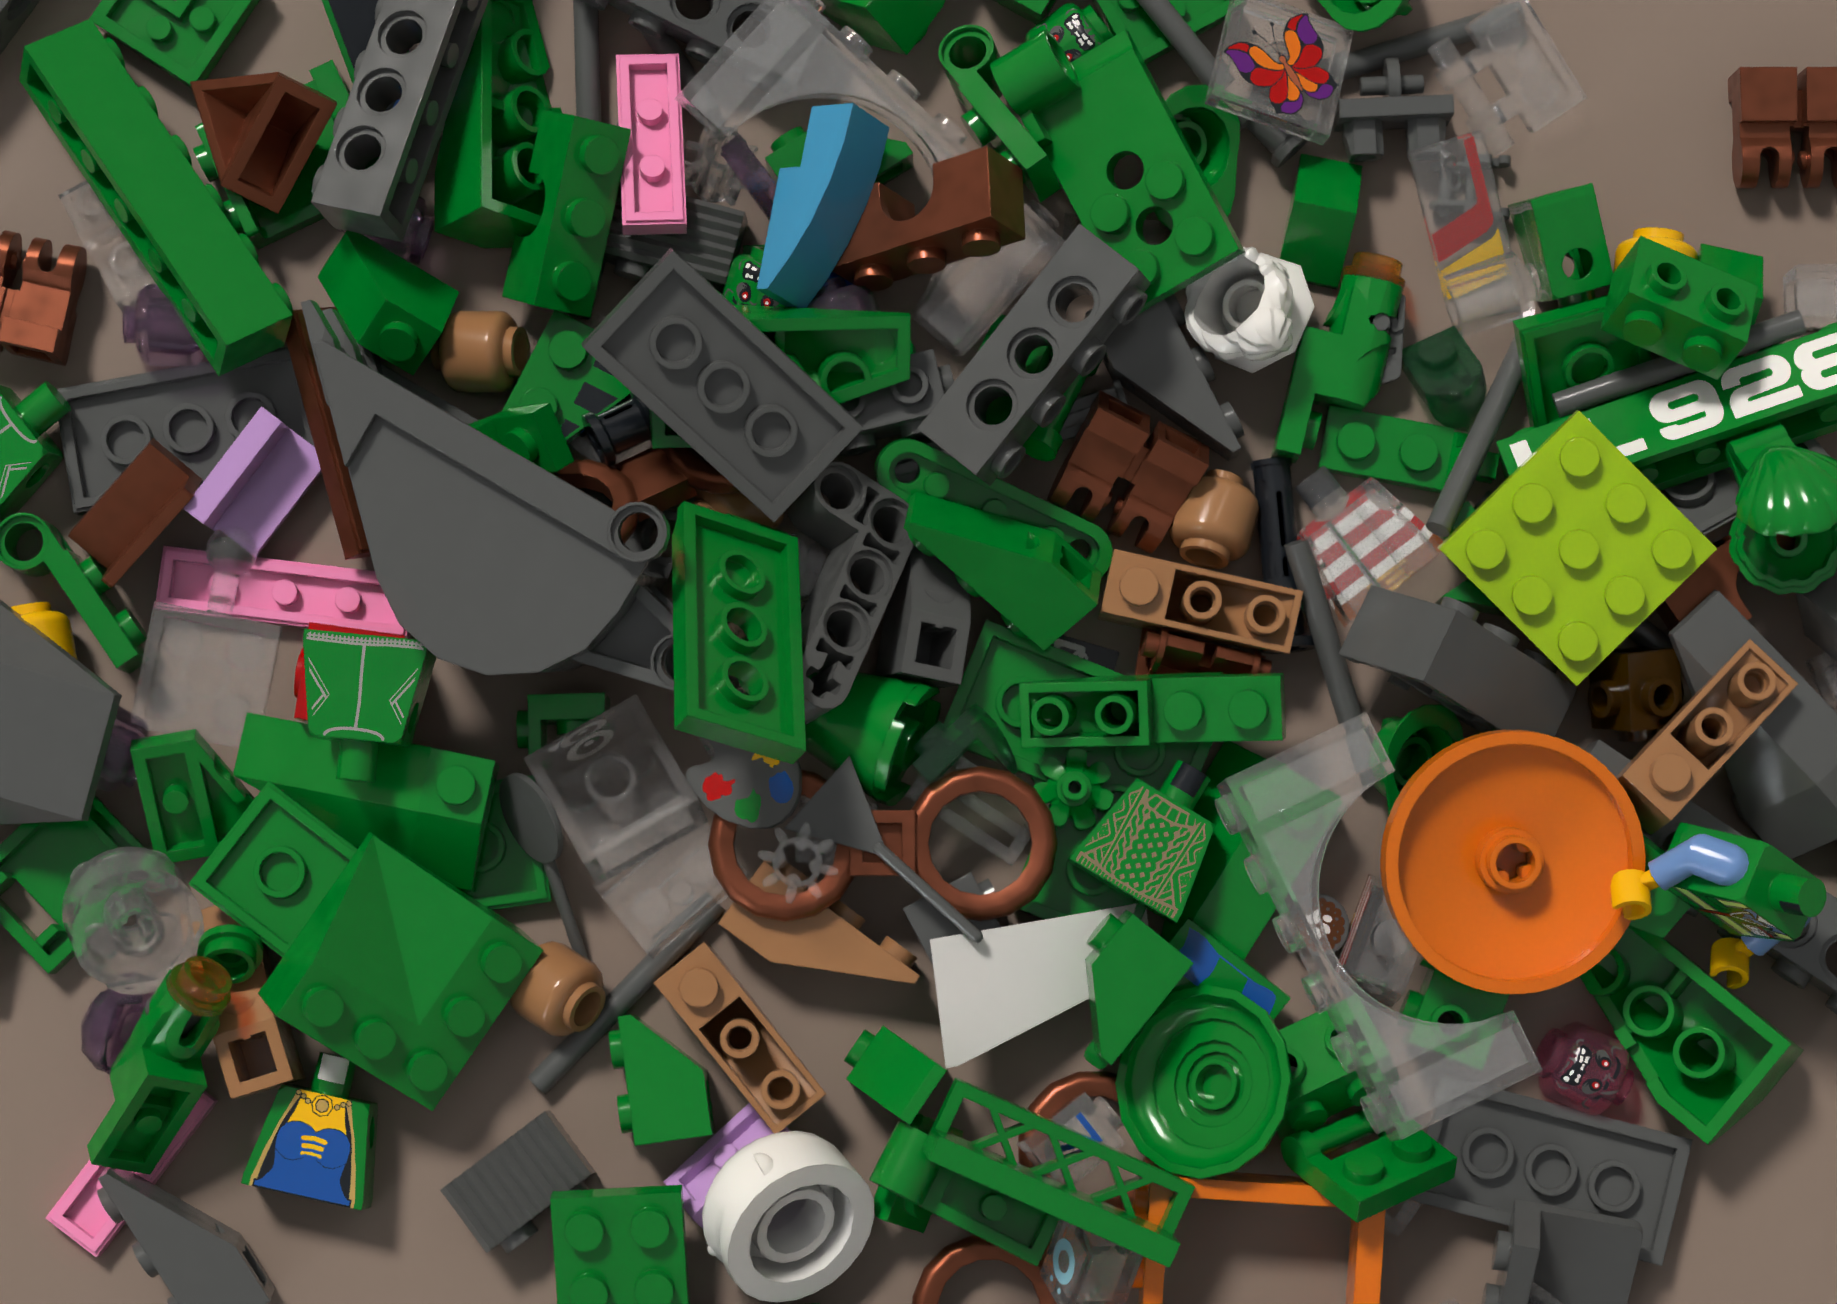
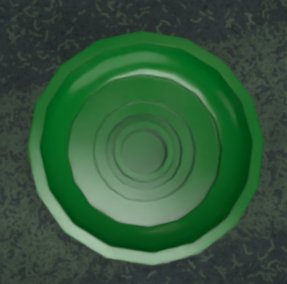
M1202 984L1168 994L1121 1053L1115 1085L1121 1121L1139 1152L1166 1172L1205 1179L1236 1172L1266 1149L1285 1118L1292 1075L1286 1041L1269 1013L1237 990Z

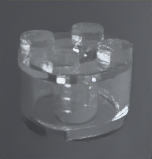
M141 847L115 848L105 851L89 861L80 863L70 876V883L66 889L62 904V919L65 931L80 966L90 976L107 985L109 989L129 995L155 992L169 970H183L193 955L196 957L199 939L204 934L202 911L183 873L165 853ZM136 914V924L124 926L128 922V917Z

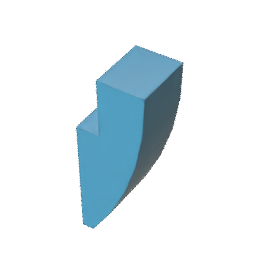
M856 104L812 106L800 167L779 169L757 290L785 307L807 308L827 281L852 238L866 208L879 172L889 127Z

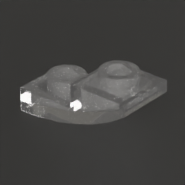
M87 180L58 195L82 244L92 255L115 303L123 313L162 293Z

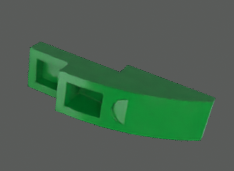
M1171 673L1070 678L1019 683L1022 748L1150 746L1153 743L1282 741L1286 738L1284 673Z

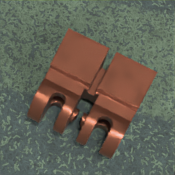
M1739 67L1727 79L1729 103H1732V174L1735 187L1756 188L1760 172V156H1763L1768 161L1771 187L1787 188L1791 178L1792 165L1795 160L1790 131L1802 132L1801 149L1798 152L1797 163L1800 168V179L1803 188L1820 187L1823 177L1824 156L1828 157L1831 162L1832 182L1834 187L1837 188V67H1806L1798 75L1797 67Z
M5 230L0 235V352L5 347L13 355L66 366L77 318L75 311L86 276V249L80 246L65 244L59 254L55 268L50 271L53 253L52 242L48 239L35 237L30 243L22 263L20 290H13L11 285L21 266L22 238L20 233Z
M1100 390L1076 435V440L1056 475L1047 501L1063 509L1076 489L1086 487L1090 490L1083 502L1079 517L1092 523L1100 510L1110 503L1113 496L1111 489L1117 477L1130 481L1131 484L1123 496H1118L1114 502L1113 515L1108 524L1107 532L1119 538L1133 518L1142 516L1146 519L1138 533L1135 546L1152 554L1163 540L1177 511L1182 506L1193 486L1198 485L1209 467V446L1161 421H1158L1150 435L1149 415Z

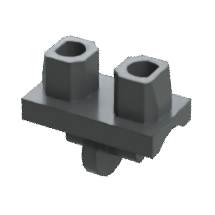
M1384 58L1382 76L1360 77V96L1383 95V97L1338 100L1337 111L1333 112L1334 132H1342L1348 162L1382 160L1384 156L1383 130L1405 129L1407 159L1440 158L1444 148L1446 127L1454 114L1453 94L1401 96V94L1424 93L1423 75H1401L1398 58Z

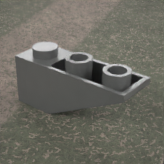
M1173 294L1138 314L1129 324L1125 326L1119 324L1104 342L1107 350L1102 361L1113 380L1119 379L1125 389L1229 461L1237 457L1241 449L1237 439L1245 435L1243 427L1228 401L1221 405L1217 402L1208 384L1216 379L1212 366L1199 345L1190 349L1179 328L1186 324L1184 312L1176 296ZM1092 309L1085 313V318L1089 316Z
M915 545L910 552L885 610L875 675L926 682L939 689L961 685L971 625L970 594L959 584L954 572L935 555L931 557L923 554Z
M110 1167L103 1169L98 1178L103 1186L97 1190L99 1200L115 1223L118 1224L124 1220L138 1241L132 1245L134 1254L144 1271L151 1278L158 1274L161 1276L173 1295L167 1299L168 1304H267L271 1301L275 1286L241 1233L131 1171Z

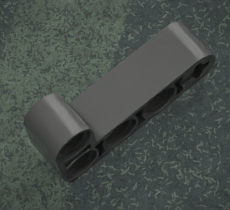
M831 462L787 509L788 517L800 532L830 550L801 614L805 725L842 704L848 696L914 546L908 536V532L904 529L909 504L860 471L843 462ZM821 492L828 498L831 506L824 501ZM874 526L880 531V533L883 536V539L880 536H878L877 532L874 529ZM851 577L857 581L861 592L855 588L851 581ZM827 628L834 633L838 645L831 640ZM813 673H819L811 679L808 678Z

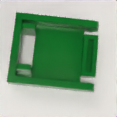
M95 795L88 821L21 824L0 844V896L18 881L58 923L51 924L37 937L0 898V924L48 974H56L164 870V866L156 865L155 858H152L137 872L131 868L144 855L147 849Z

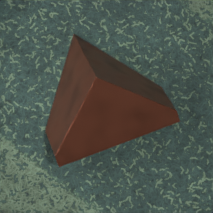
M280 72L191 81L190 84L221 186L279 214L335 110L337 101Z

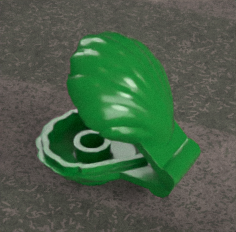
M1782 424L1727 442L1725 449L1727 461L1739 487L1735 501L1737 515L1729 531L1731 536L1729 553L1734 563L1739 566L1742 574L1754 586H1762L1777 595L1791 592L1804 594L1815 590L1822 581L1834 576L1837 570V460L1815 451L1796 447ZM1776 534L1790 537L1795 536L1794 547L1791 550L1781 548L1776 541Z

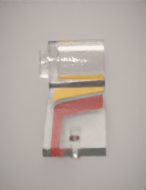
M1479 129L1407 152L1444 302L1457 335L1462 338L1513 322V320L1534 315V301L1542 299L1541 283L1532 263L1523 265L1519 257L1511 249L1483 131Z

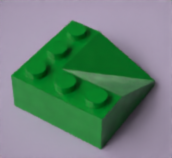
M369 832L258 994L278 1018L433 1111L537 961L543 949L522 929Z

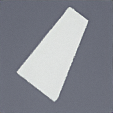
M1136 904L981 930L983 939L979 943L972 942L965 934L930 939L945 1067H957L1089 999L1085 959L1093 949L1086 944L1087 940L1107 915L1111 913L1118 919L1125 909L1134 913ZM1145 910L1141 921L1148 926L1147 911Z

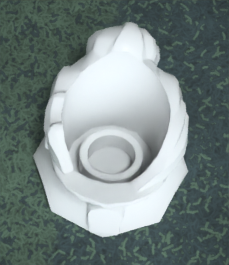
M1243 247L1244 253L1187 286V304L1184 317L1188 331L1205 351L1214 353L1215 359L1254 373L1295 352L1315 306L1301 265L1261 252L1258 253L1254 247Z

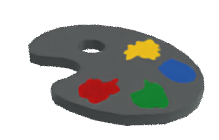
M708 739L706 740L713 746L715 756L710 762L692 766L686 772L687 782L707 808L728 822L752 830L771 829L784 823L795 811L802 793V771L799 759L794 764H789Z

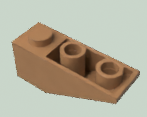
M1114 549L1098 619L1139 629L1148 628L1159 631L1160 628H1166L1169 634L1289 655L1303 591Z
M1751 639L1712 676L1616 776L1634 805L1641 827L1648 834L1652 835L1669 823L1798 685L1789 674Z
M784 859L777 869L763 861L749 880L765 892L780 895L805 892L814 883V881ZM840 900L816 916L788 922L755 916L733 902L718 922L719 925L772 963L916 984L921 977L910 969L918 959L916 956L888 936L878 945L861 933L859 929L866 920Z
M216 905L188 914L199 973L204 975L206 974L197 956L198 942L202 934L216 926L227 924L241 926ZM263 943L262 962L248 980L237 984L217 982L224 991L226 1006L219 1018L220 1026L213 1037V1041L231 1099L246 1098L281 1087L283 1084L306 1079L290 1024L278 1018L258 994L273 972L265 943Z
M707 941L700 944L653 982L773 1133L782 1131L826 1095L823 1088Z

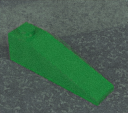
M488 0L445 121L434 174V232L484 249L512 248L515 235L525 237L535 230L544 208V182L540 175L530 173L529 168L542 110L562 113L561 108H552L543 74L547 72L550 65L532 0Z
M733 304L839 404L910 379L911 316L909 313ZM649 409L652 449L692 448Z
M247 712L233 772L235 777L259 791L263 789L268 781L273 782L357 848H359L368 833L371 832L453 886L460 889L473 890L499 771V764L495 760L417 744H411L410 748L379 745L375 783L336 779L339 741L321 740L310 736L308 724Z

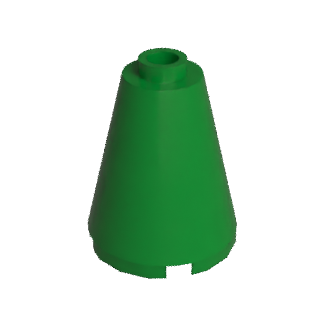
M858 672L848 696L842 704L805 725L806 752L834 772L850 756L863 792L876 802L886 806H894L906 795L911 785L901 782L906 770L911 765L921 769L929 752L941 709V703L930 698L940 693L939 688L921 681ZM813 673L808 678L811 679L819 673Z

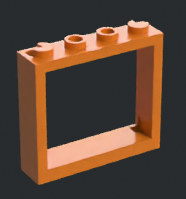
M1231 1172L1210 1178L1197 1179L1170 1173L1195 1186L1191 1198L1336 1207L1300 1176ZM1153 1182L1135 1189L1132 1206L1135 1216L1159 1225L1169 1204V1197H1172L1174 1191ZM1386 1210L1358 1223L1351 1219L1345 1304H1380ZM1130 1251L1128 1287L1139 1288L1138 1304H1163L1165 1266Z

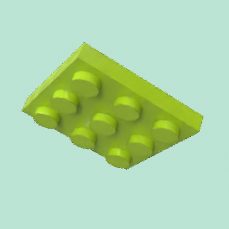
M1576 410L1437 547L1576 686L1717 550L1579 410Z

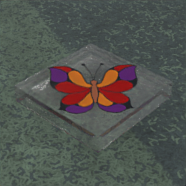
M1230 0L1205 104L1323 146L1331 135L1354 31L1345 29L1337 22L1276 0Z

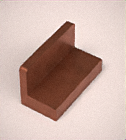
M153 438L72 528L68 537L107 568L101 581L112 588L193 498L202 478Z

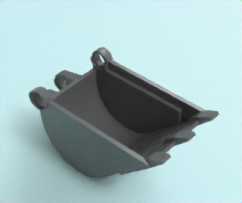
M313 300L301 302L326 404L330 407L344 465L349 470L375 574L398 623L438 659L484 675L573 671L587 664L674 691L673 600L662 591L672 573V557L661 555L667 549L670 539V525L667 520L676 521L677 511L664 510L661 512L656 506L644 502H630L615 511L612 509L613 502L603 493L572 486L468 425L478 421V419L381 364L377 354L356 342L337 310L333 308L321 310L317 302ZM635 513L648 514L650 518L641 522L638 520L636 530L624 544L621 538L623 522ZM657 526L658 536L656 542L652 545L651 535L653 529Z

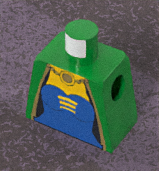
M319 1052L311 1088L295 1084L281 1085L247 1163L241 1184L357 1210L371 1207L374 1185L378 1104L349 1097L356 1069L354 1063L340 1055Z

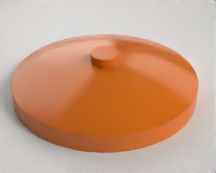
M1496 730L1476 734L1451 744L1427 760L1412 775L1395 800L1388 816L1381 845L1380 870L1382 887L1392 918L1409 945L1425 961L1453 980L1475 989L1499 994H1527L1552 989L1574 980L1598 964L1614 948L1632 920L1624 918L1623 907L1618 909L1612 908L1611 880L1615 873L1625 869H1637L1645 872L1646 854L1641 824L1634 805L1623 786L1604 764L1580 747L1554 736L1527 730Z

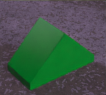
M1301 153L1279 259L1301 265L1307 284L1337 290L1357 215L1363 166Z

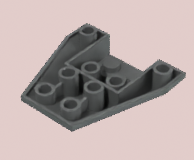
M1 599L0 825L88 821L122 695L39 629L25 621L20 614Z

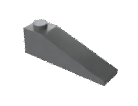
M1713 590L1668 633L1692 697L1749 639L1798 683L1723 764L1734 795L1731 797L1739 817L1759 840L1772 845L1790 859H1794L1837 840V712L1720 591Z

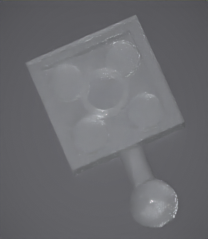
M238 526L222 527L216 530L207 542L206 557L210 566L215 570L207 611L154 601L129 727L163 734L196 729L206 742L239 748L247 712L266 715L283 626L232 616L240 575L251 569L258 553L255 539L244 528Z

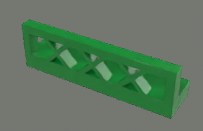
M955 1077L922 1148L929 1161L1170 1268L1181 1245L1173 1234L1195 1189L1192 1183ZM963 1098L988 1108L996 1132L971 1142L948 1131ZM999 1114L1020 1123L1004 1129ZM1035 1129L1048 1136L1056 1158L1028 1168L1016 1162L1008 1139ZM1058 1140L1079 1150L1063 1155ZM1000 1142L1006 1157L986 1149V1147ZM1095 1156L1107 1161L1115 1185L1088 1195L1075 1188L1068 1165ZM1118 1167L1138 1176L1123 1181ZM1060 1169L1065 1184L1045 1174ZM1152 1182L1174 1191L1159 1225L1135 1216L1127 1192ZM1119 1196L1124 1210L1104 1201Z

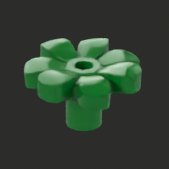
M1072 748L1067 753L1065 764L1054 756L1047 757L1041 763L1040 770L1048 781L1036 783L1033 787L1045 804H1051L1049 810L1052 813L1055 827L1063 826L1068 818L1072 817L1077 829L1086 830L1093 827L1096 822L1094 812L1092 811L1093 808L1101 811L1111 809L1114 794L1110 790L1101 788V785L1109 780L1112 775L1104 761H1097L1089 767L1087 766L1086 750ZM1075 783L1079 786L1080 792L1076 794L1071 793L1068 786Z

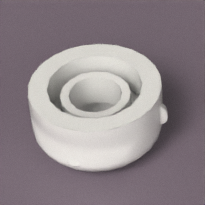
M802 1131L770 1134L742 1147L725 1162L716 1174L705 1197L702 1211L703 1232L708 1244L707 1250L710 1255L716 1256L724 1263L729 1276L745 1294L760 1301L776 1303L798 1300L814 1294L834 1282L852 1265L862 1252L873 1225L875 1216L874 1198L865 1180L830 1142L813 1133Z

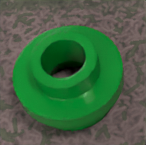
M227 924L213 927L202 934L198 942L197 956L208 977L224 984H237L248 980L254 974L255 969L259 967L263 959L264 946L260 937L253 931L239 925Z

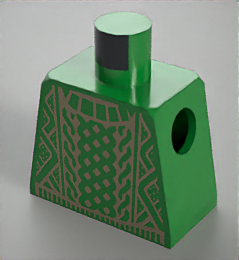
M1177 760L1160 790L1136 778L1076 848L1068 862L1169 923H1177L1182 915L1215 828V824L1193 811L1211 779L1196 768L1180 760Z

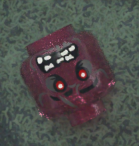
M1579 1021L1568 1023L1561 1029L1552 1028L1541 1040L1533 1059V1073L1538 1076L1539 1089L1545 1097L1562 1106L1570 1107L1592 1116L1602 1114L1611 1104L1616 1106L1622 1104L1630 1093L1634 1082V1072L1628 1069V1050L1624 1048L1620 1041Z

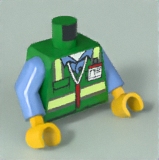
M1682 822L1677 827L1668 851L1648 862V871L1644 872L1637 869L1618 871L1614 874L1610 884L1612 908L1618 909L1623 907V916L1627 920H1637L1648 916L1652 911L1650 891L1661 887L1664 891L1668 890L1729 934L1741 936V939L1721 938L1716 940L1711 946L1710 977H1715L1718 973L1727 971L1726 985L1730 989H1737L1748 983L1750 956L1753 954L1763 956L1781 940L1794 942L1801 936L1804 927L1808 925L1811 918L1821 913L1827 899L1825 885L1820 879L1813 876L1772 845L1761 840Z

